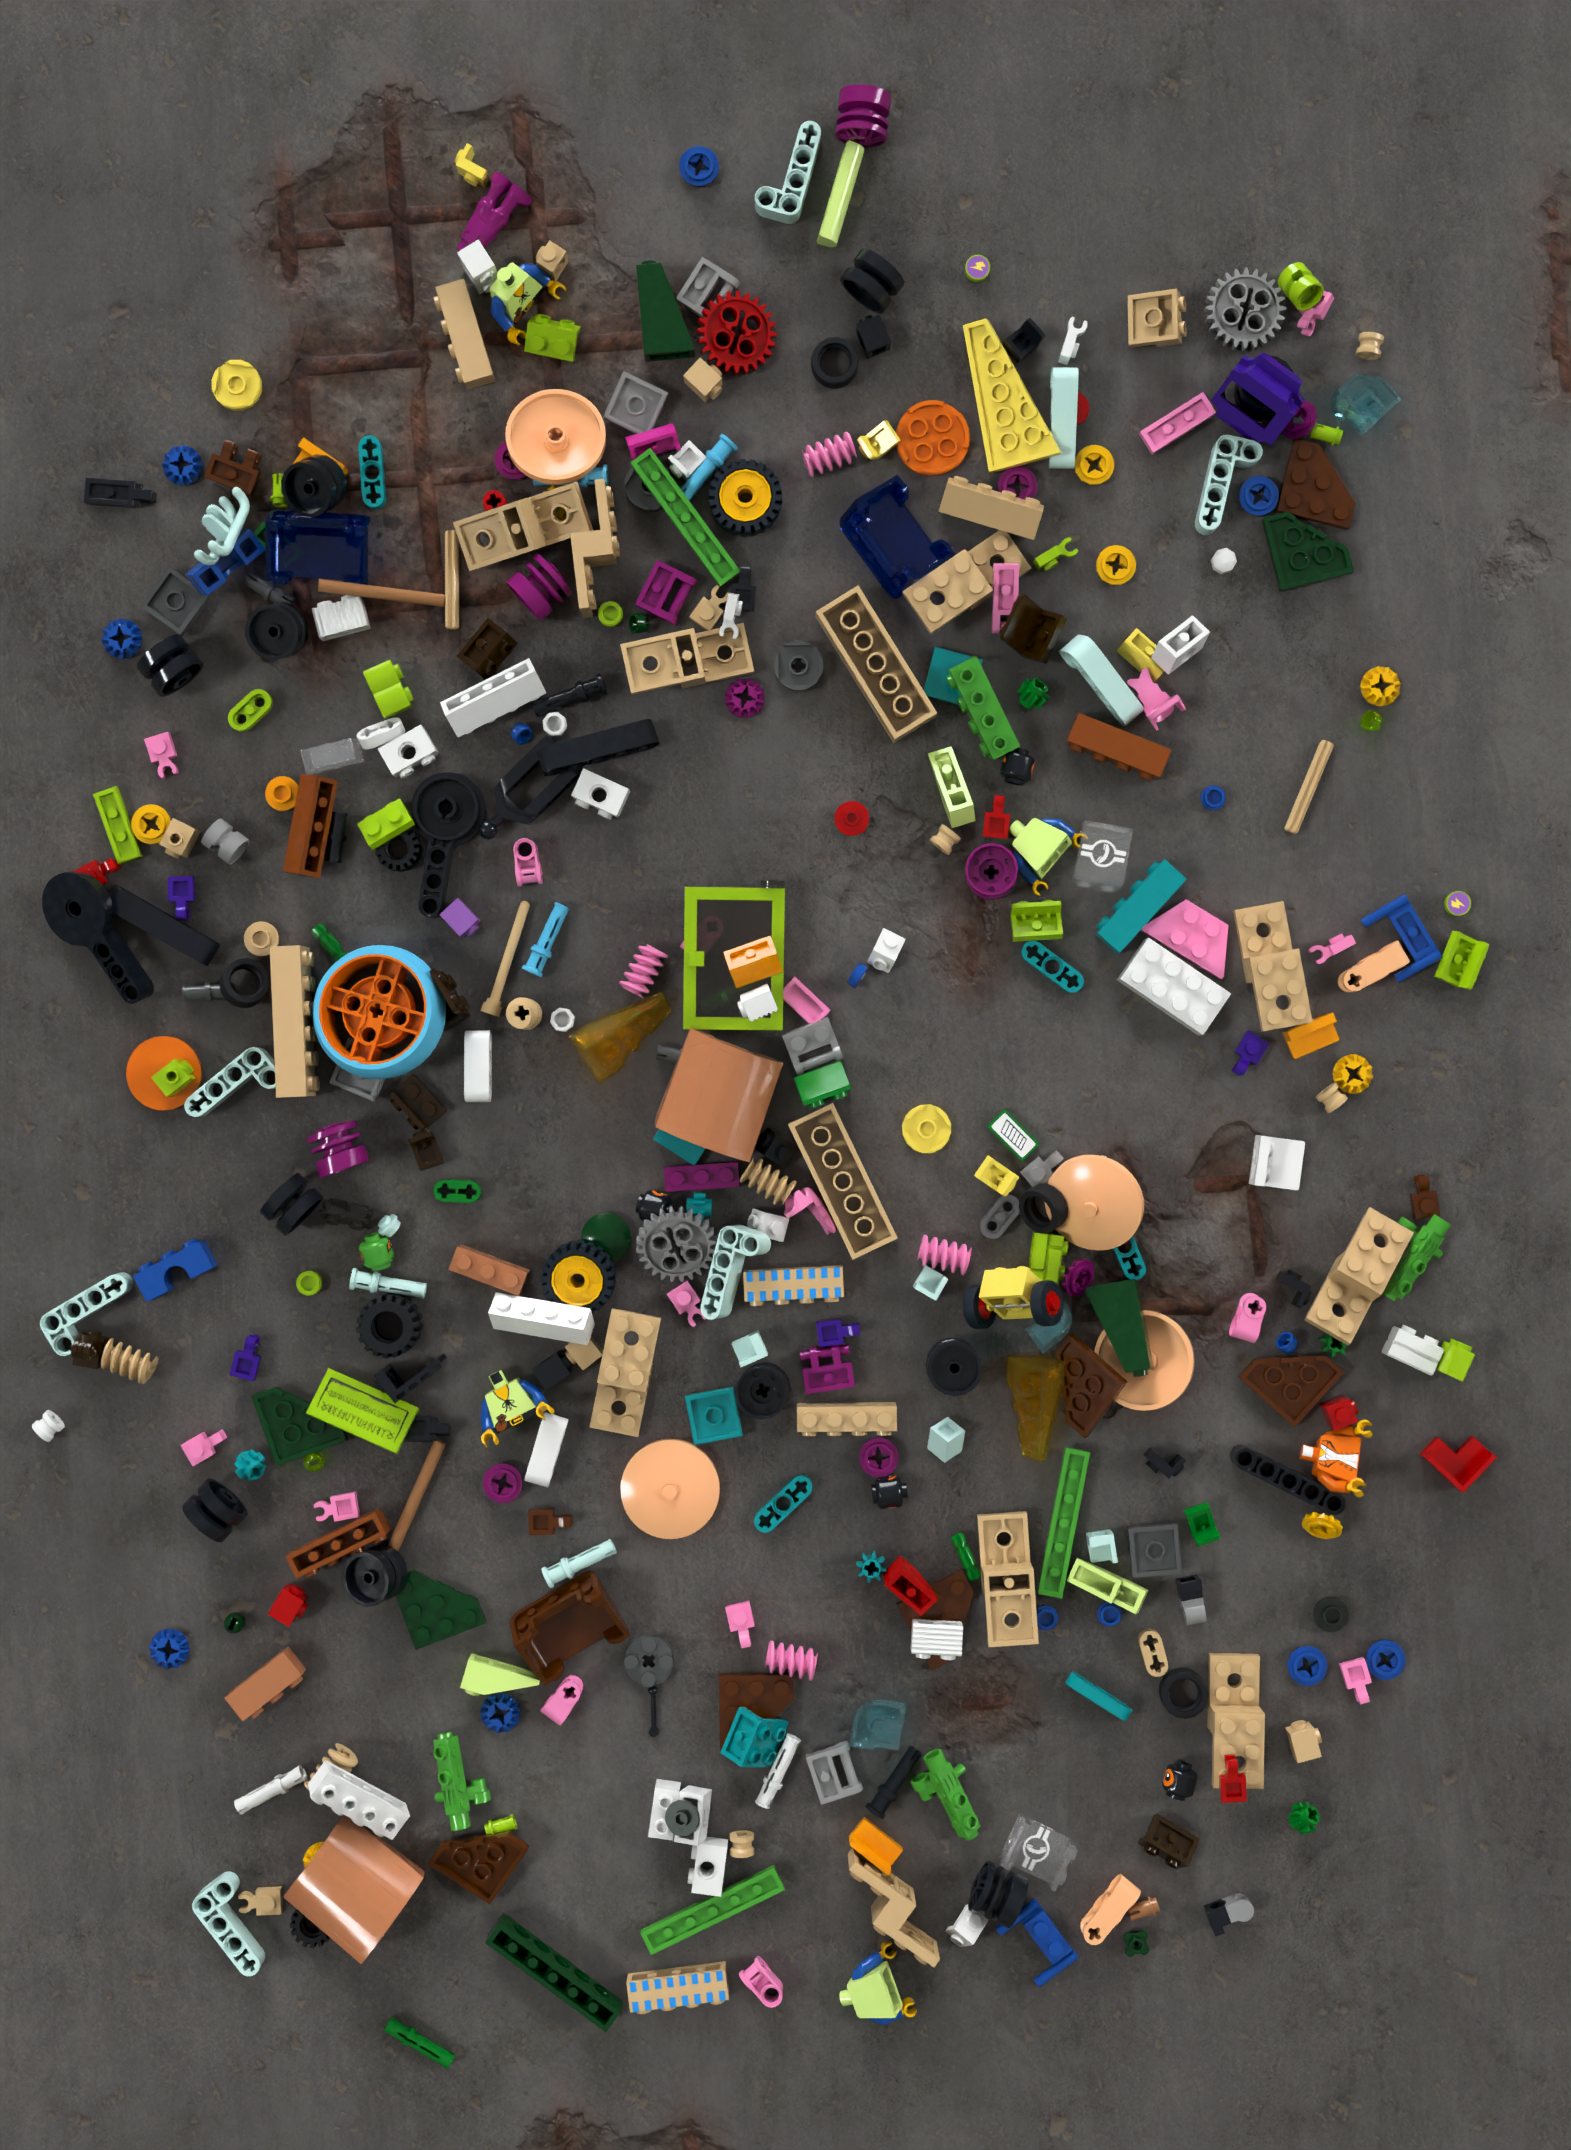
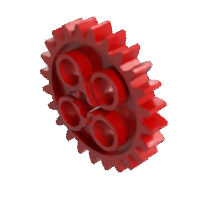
M739 290L736 291L734 297L731 296L729 291L725 293V299L717 295L716 303L710 300L707 304L710 310L704 308L701 312L706 318H699L697 323L703 326L696 330L697 334L703 335L697 341V344H705L701 354L709 353L710 356L707 362L715 360L717 368L723 365L725 374L730 368H733L734 375H737L741 368L745 375L749 371V366L753 371H756L758 369L757 362L764 365L766 360L763 356L770 357L772 355L768 348L776 346V343L770 340L777 336L776 332L771 331L775 327L776 322H769L768 320L773 313L765 314L764 309L767 304L765 303L759 307L757 305L759 297L751 301L749 300V292H747L744 298H741ZM723 312H730L734 317V322L725 321L722 316ZM740 312H744V317L738 331L740 336L735 342L734 353L730 354V347L735 336L733 330L738 325ZM746 320H754L757 323V330L749 329ZM716 336L725 337L727 346H719L716 342ZM740 344H747L751 349V354H743L739 348Z

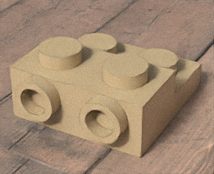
M1177 288L1128 295V342L1131 348L1148 345L1163 347L1182 344V337L1187 335L1186 323L1182 321L1181 312H1186L1185 296H1181Z

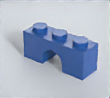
M242 529L232 552L228 556H220L214 565L208 566L200 562L188 571L185 576L200 595L208 596L227 581L226 577L243 565L249 564L263 553L265 548L250 529Z
M196 1238L182 1244L183 1250L177 1253L171 1250L160 1256L162 1261L154 1265L150 1261L138 1268L139 1273L133 1275V1278L146 1302L152 1301L175 1289L170 1279L171 1270L175 1266L184 1268L190 1279L219 1266L205 1239L197 1242Z

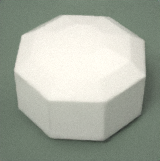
M1228 548L1217 550L1211 559L1213 570L1220 574L1231 572L1237 562L1235 553Z
M559 712L548 713L543 719L544 731L551 737L562 736L567 730L566 718Z
M558 1008L552 1012L550 1023L555 1030L566 1032L574 1026L575 1016L570 1009Z

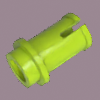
M1315 422V428H1312L1310 438L1329 442L1331 446H1334V444L1339 445L1343 430L1339 429V426L1333 428Z
M279 473V477H277V474L272 475L273 495L270 497V500L275 507L288 506L281 489L282 473Z
M514 1814L495 1821L490 1819L488 1823L484 1824L486 1835L518 1830Z

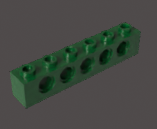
M504 1912L489 1931L485 1944L604 2032H607L621 2013L623 2001Z

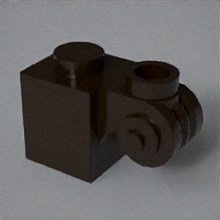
M87 1330L86 1333H79L70 1348L71 1356L73 1357L72 1365L92 1369L101 1368L102 1353L109 1341V1337L101 1336L102 1332L96 1330Z

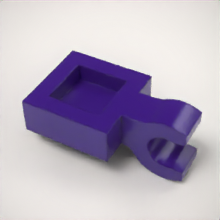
M194 876L168 877V902L176 903V919L190 920L188 902H196Z
M1246 1031L1234 1051L1240 1057L1231 1071L1239 1076H1243L1249 1063L1258 1064L1270 1043L1250 1031Z
M841 1318L816 1321L819 1347L844 1344V1336L860 1335L861 1333L859 1323L842 1326Z
M250 1334L249 1337H246L243 1351H235L230 1376L250 1381L256 1380L261 1356L256 1355L255 1351L260 1336Z

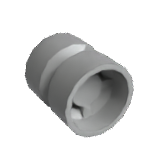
M220 818L208 828L201 843L212 852L218 851V857L231 865L241 857L248 847L250 840L238 831L232 832L233 827Z

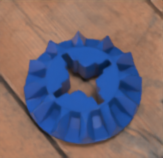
M695 146L684 152L679 162V170L685 182H688L693 187H705L710 182L713 183L719 171V162L712 150L703 146ZM702 158L703 167L706 169L701 170L696 175L695 168L692 166L698 165Z
M185 445L172 447L165 454L164 462L162 463L165 476L172 483L181 486L194 483L200 477L203 469L202 459L198 452L192 447ZM183 457L184 461L190 465L185 466L181 473L180 468L173 464L180 463Z
M1264 476L1249 478L1241 486L1238 495L1240 507L1244 508L1247 514L1256 515L1257 517L1269 514L1278 503L1279 492L1277 486L1272 480ZM1263 488L1262 498L1264 501L1260 500L1254 505L1253 500L1255 496L1252 495V492L1258 493Z
M119 618L109 622L106 629H103L101 641L105 650L111 656L126 659L134 656L139 651L142 645V634L135 623ZM120 629L123 635L131 637L123 640L122 646L120 642L112 640L115 637H119Z
M164 1629L158 1632L152 1638L149 1646L150 1658L156 1662V1666L164 1667L166 1670L177 1668L183 1664L190 1651L186 1636L175 1629ZM170 1640L171 1648L178 1651L172 1652L168 1657L167 1651L161 1648L166 1647Z
M1381 1639L1377 1643H1372L1370 1649L1366 1651L1365 1661L1369 1672L1373 1676L1381 1680H1390L1397 1677L1403 1671L1406 1659L1404 1651L1398 1644L1392 1640ZM1380 1652L1386 1656L1390 1654L1388 1660L1391 1667L1385 1663L1379 1664L1381 1661Z
M1309 1645L1298 1647L1293 1653H1290L1287 1662L1288 1674L1300 1685H1315L1326 1674V1658L1319 1649ZM1303 1657L1308 1662L1313 1661V1664L1310 1665L1311 1674L1304 1668L1300 1669L1303 1665Z
M506 1693L490 1695L483 1702L480 1710L482 1722L487 1726L488 1730L497 1733L509 1732L516 1726L520 1718L518 1702L514 1697ZM496 1705L501 1711L508 1710L504 1714V1722L499 1716L492 1717L496 1713Z

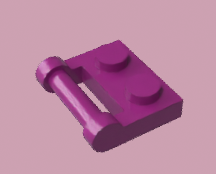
M656 560L635 606L675 626L678 621V613L690 589L695 587L697 580ZM677 579L682 582V585L669 611L666 612L662 610V607Z

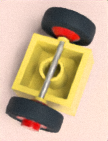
M1018 1266L1013 1269L998 1267L995 1270H985L982 1284L968 1287L963 1298L964 1317L968 1325L974 1329L989 1328L994 1323L996 1313L1002 1319L1034 1318L1035 1322L1040 1326H1054L1060 1322L1064 1307L1062 1292L1058 1284L1050 1280L1042 1281L1030 1268L1025 1266Z

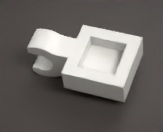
M1075 317L1070 318L1058 363L1068 365L1070 357L1075 359L1079 348V343L1075 341L1078 336L1083 335L1086 331L1087 321L1085 320L1082 327L1077 329L1073 326Z
M728 594L724 620L719 630L720 636H724L725 629L730 627L734 631L733 639L738 637L739 629L734 620L736 616L741 615L743 601H739V594Z

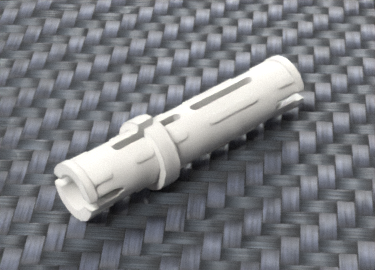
M786 1734V1738L769 1774L765 1775L763 1779V1787L755 1800L757 1805L765 1809L770 1808L777 1790H780L783 1785L781 1783L798 1745L801 1743L798 1737Z
M299 1765L283 1775L278 1774L271 1782L234 1800L237 1812L242 1815L280 1793H287L293 1786L307 1780L305 1769Z

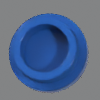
M1208 786L1201 793V803L1208 810H1218L1226 801L1225 792L1219 786Z
M1107 1601L1100 1604L1097 1609V1618L1101 1624L1111 1627L1120 1622L1122 1611L1118 1605Z
M1049 1605L1039 1606L1036 1609L1038 1628L1041 1630L1054 1628L1058 1622L1056 1610Z

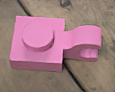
M1324 291L1322 298L1315 306L1308 310L1300 311L1303 316L1298 321L1297 327L1302 329V335L1311 336L1315 329L1316 319H1324L1335 299L1332 293Z
M1341 933L1329 939L1330 945L1326 947L1321 945L1312 946L1308 949V952L1312 953L1318 950L1321 953V957L1314 961V963L1321 964L1327 958L1356 944L1352 935L1344 937Z
M223 1429L210 1437H207L205 1432H202L180 1446L191 1465L195 1466L217 1453L213 1446L228 1437Z
M750 1600L725 1606L730 1631L738 1630L741 1648L751 1647L752 1643L748 1628L755 1627Z
M1360 1657L1339 1663L1345 1686L1348 1690L1354 1688L1357 1702L1360 1705L1370 1702L1365 1685L1372 1683L1365 1658Z

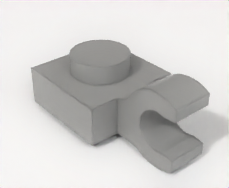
M1056 1150L1044 1161L1037 1156L1019 1172L1032 1187L1039 1183L1045 1184L1053 1174L1050 1169L1059 1164L1064 1158Z

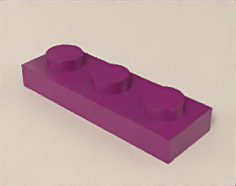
M738 1162L664 1167L665 1192L740 1187Z

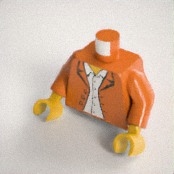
M1361 1420L1357 1426L1350 1425L1337 1431L1325 1432L1316 1441L1315 1447L1302 1445L1300 1459L1313 1462L1312 1475L1317 1477L1318 1481L1329 1491L1338 1493H1350L1352 1491L1356 1497L1364 1495L1362 1490L1357 1489L1359 1486L1366 1487L1364 1481L1357 1478L1362 1439L1358 1436L1361 1434L1366 1438H1370L1373 1435L1371 1431L1363 1432L1366 1426H1372V1423L1368 1420Z

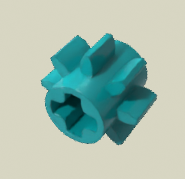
M694 1192V1198L687 1197L686 1213L692 1208L693 1216L701 1213V1221H704V1217H711L712 1199H707L706 1193Z
M253 1449L240 1453L234 1463L237 1467L235 1473L240 1479L245 1478L248 1482L260 1478L267 1467L263 1463L265 1457L260 1452L255 1453Z
M875 1550L872 1551L871 1555H866L862 1552L863 1560L856 1561V1566L862 1567L858 1572V1576L865 1575L868 1583H870L871 1578L875 1577L880 1581V1572L887 1571L885 1566L880 1565L885 1560L884 1556L876 1557ZM870 1562H875V1567H873L872 1571H868L867 1566L870 1565Z

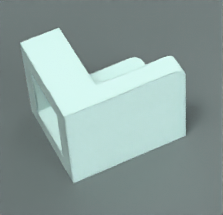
M926 1265L921 1270L913 1287L928 1297L937 1300L948 1278Z
M758 1330L732 1342L740 1367L768 1356V1351Z
M946 1417L930 1428L928 1450L944 1463L961 1453L965 1430L949 1417Z
M1110 1529L1086 1533L1089 1557L1092 1563L1111 1560L1113 1564L1118 1563L1114 1534Z

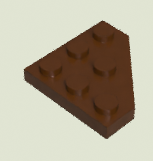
M1294 439L1275 513L1289 512L1299 519L1348 530L1355 502L1321 446L1317 443Z
M1070 1333L1055 1354L1061 1370V1377L1059 1379L1062 1397H1065L1066 1422L1083 1438H1086L1092 1433L1128 1381L1074 1333Z
M1324 1354L1254 1358L1239 1374L1238 1378L1287 1422L1296 1427L1341 1377L1344 1371Z
M961 1568L929 1585L937 1595L938 1600L922 1616L902 1600L896 1603L910 1631L912 1630V1619L961 1621L964 1627L974 1591ZM931 1655V1658L926 1659L931 1671L951 1661L941 1659V1655Z
M719 1673L720 1750L724 1745L739 1707H746L762 1719H775L794 1700L793 1677H790L789 1673H784L783 1675H780V1673Z
M510 1832L442 1841L428 1865L490 1905L530 1845Z

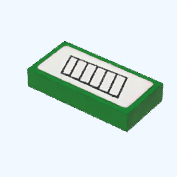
M1005 1109L987 1125L1020 1161H1023L1039 1145Z

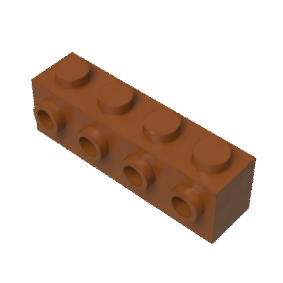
M1081 713L1076 715L1065 742L1066 745L1070 746L1069 750L1075 753H1089L1093 755L1092 759L1104 764L1109 761L1116 764V769L1129 773L1130 770L1139 773V778L1152 782L1153 779L1158 780L1161 777L1171 752L1169 748Z
M300 775L283 872L320 878L338 780L319 775Z
M381 1507L291 1550L285 1557L296 1579L303 1575L307 1578L319 1572V1567L325 1564L330 1567L342 1560L341 1557L348 1553L352 1556L364 1550L363 1546L370 1542L375 1545L387 1538L386 1534L391 1528Z

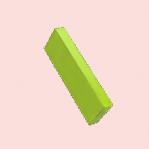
M114 786L93 794L117 864L122 865L143 857L138 840L132 831L131 821L119 787Z

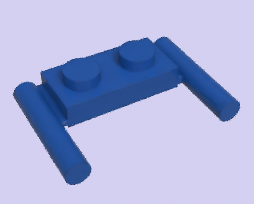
M1405 894L1360 919L1366 928L1388 915L1415 960V963L1394 974L1398 983L1443 958Z
M1036 1898L1022 1907L1018 1918L1010 1928L1000 1924L995 1927L1000 1936H1002L1019 1922H1022L1023 1926L1052 1963L1049 1968L1034 1978L1038 1987L1044 1985L1079 1958L1078 1954Z

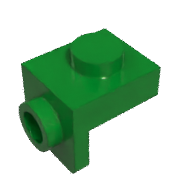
M1207 1502L1184 1510L1190 1533L1198 1547L1221 1539Z

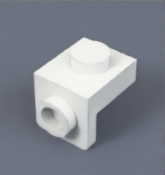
M689 440L674 456L670 455L668 457L670 465L668 468L677 478L682 476L687 481L707 457Z
M883 928L867 963L878 970L889 973L906 939Z
M753 1208L747 1225L752 1229L764 1232L771 1240L783 1242L790 1218Z
M967 1904L954 1925L949 1926L946 1932L951 1936V1941L960 1947L971 1946L976 1942L988 1919L980 1916L979 1911L977 1913L969 1911Z

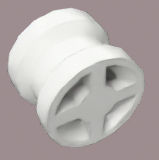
M50 1410L43 1414L41 1420H36L32 1424L36 1434L47 1442H50L54 1438V1434L60 1432L65 1427L63 1421Z

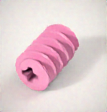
M848 432L843 433V440L838 435H835L834 444L829 438H826L824 440V447L817 441L815 442V450L810 445H806L805 453L802 451L803 459L811 478L814 477V469L823 474L825 465L830 471H833L834 462L841 468L842 459H845L849 465L852 464V456H855L857 459L855 447Z
M648 944L647 946H638L642 955H633V958L638 963H629L628 966L633 972H624V976L628 981H619V984L624 989L643 998L641 993L650 992L645 984L653 985L655 983L650 975H659L655 966H664L659 958H668V955Z
M924 1234L917 1261L921 1258L922 1266L924 1267L928 1261H931L932 1269H935L937 1264L941 1263L942 1271H945L947 1266L950 1265L951 1273H955L959 1267L961 1275L964 1276L969 1265L972 1247L967 1252V1245L962 1244L958 1250L957 1242L954 1241L948 1247L946 1239H943L940 1245H938L937 1237H933L929 1243L928 1236Z
M770 1641L765 1667L769 1666L771 1674L778 1667L780 1675H783L785 1670L788 1669L790 1677H793L795 1671H798L799 1679H802L805 1673H808L809 1681H812L815 1674L818 1652L814 1656L813 1648H809L807 1653L804 1654L803 1646H799L798 1650L794 1652L793 1644H790L785 1651L782 1642L775 1649L774 1641Z

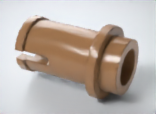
M1148 1896L1147 1900L1135 1903L1128 1909L1132 1921L1152 1914L1157 1916L1156 1913L1161 1912L1156 1897L1151 1898L1150 1896Z

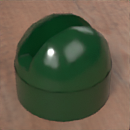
M632 613L629 618L630 631L632 633L646 632L650 626L647 622L649 620L645 614Z
M238 1612L230 1613L224 1620L225 1630L229 1633H238L245 1626V1618ZM233 1618H236V1623L232 1629L230 1627Z

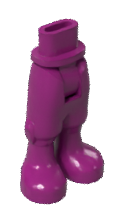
M495 171L491 177L492 186L487 196H484L477 203V208L470 218L464 233L461 234L460 238L462 240L456 249L460 251L478 239L484 248L487 247L501 229L507 225L512 210L517 206L525 208L530 206L533 201L532 198L515 183L512 184L503 174ZM507 193L501 205L495 208L498 200L503 194Z

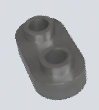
M1008 1194L1006 1197L1000 1196L980 1221V1231L982 1234L990 1239L1000 1237L1019 1214V1200L1011 1194ZM1010 1202L1012 1204L1011 1210L1005 1211L1003 1204ZM990 1221L996 1223L994 1230H989L987 1227Z

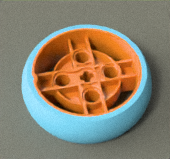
M386 945L362 947L336 961L320 981L313 1002L314 1029L325 1053L345 1071L368 1079L397 1077L410 1072L423 1063L436 1048L443 1033L446 1020L445 998L429 972L431 970L430 967L415 954L402 948ZM379 964L376 976L360 980L350 990L344 989L356 974L370 966ZM408 972L413 975L421 988L424 1000V1013L416 1011L414 998L410 990L404 985ZM390 982L391 990L384 994L383 987ZM359 999L360 1007L354 1011L353 1003ZM377 1009L383 1010L382 1016L376 1014ZM336 1011L342 1013L344 1025L354 1039L351 1052L344 1046L338 1034ZM405 1013L406 1021L404 1024L399 1025L398 1018L401 1014ZM375 1030L376 1036L373 1041L369 1042L368 1034L370 1031ZM409 1034L416 1035L410 1045L401 1053L392 1058L379 1061L383 1049L399 1044Z

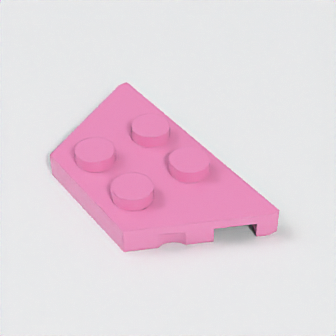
M1187 899L1150 921L1140 930L1218 979H1223L1228 925Z

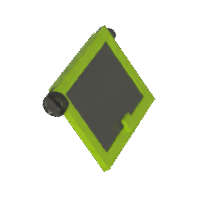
M760 880V888L685 887L683 1029H690L691 1027L696 1030H763V1035H777L778 1030H783L785 880ZM771 936L783 972L736 988L723 952ZM768 984L778 1008L777 1012L773 1011L772 1014L763 1015L762 1018L754 1019L753 1022L748 1017L743 1019L737 1003L741 1001L740 995Z

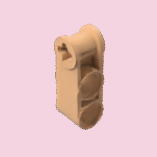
M1396 940L1342 972L1337 980L1338 986L1344 992L1359 991L1383 979L1390 972H1394L1410 963V960L1399 941ZM1350 977L1355 978L1353 985L1348 984Z
M1118 1874L1112 1880L1106 1891L1099 1896L1093 1907L1080 1922V1929L1084 1939L1091 1945H1098L1104 1941L1111 1930L1122 1920L1128 1909L1136 1903L1141 1894V1890L1122 1874ZM1090 1928H1092V1929H1096V1928H1097V1930H1096L1095 1932H1094L1093 1930L1089 1931Z

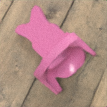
M1147 668L1141 671L1138 679H1129L1127 681V685L1137 693V699L1144 708L1143 712L1156 731L1159 730L1156 722H1161L1171 715L1174 705L1181 711L1186 710L1178 694L1170 697L1165 691H1161L1157 683H1153Z
M805 1187L801 1191H796L794 1196L791 1194L785 1201L784 1211L786 1218L794 1216L807 1207L819 1221L827 1235L831 1232H836L832 1216L811 1188Z

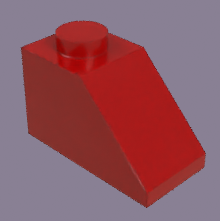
M899 1556L887 1568V1571L883 1572L885 1586L920 1616L938 1600L937 1595L920 1572L902 1556Z

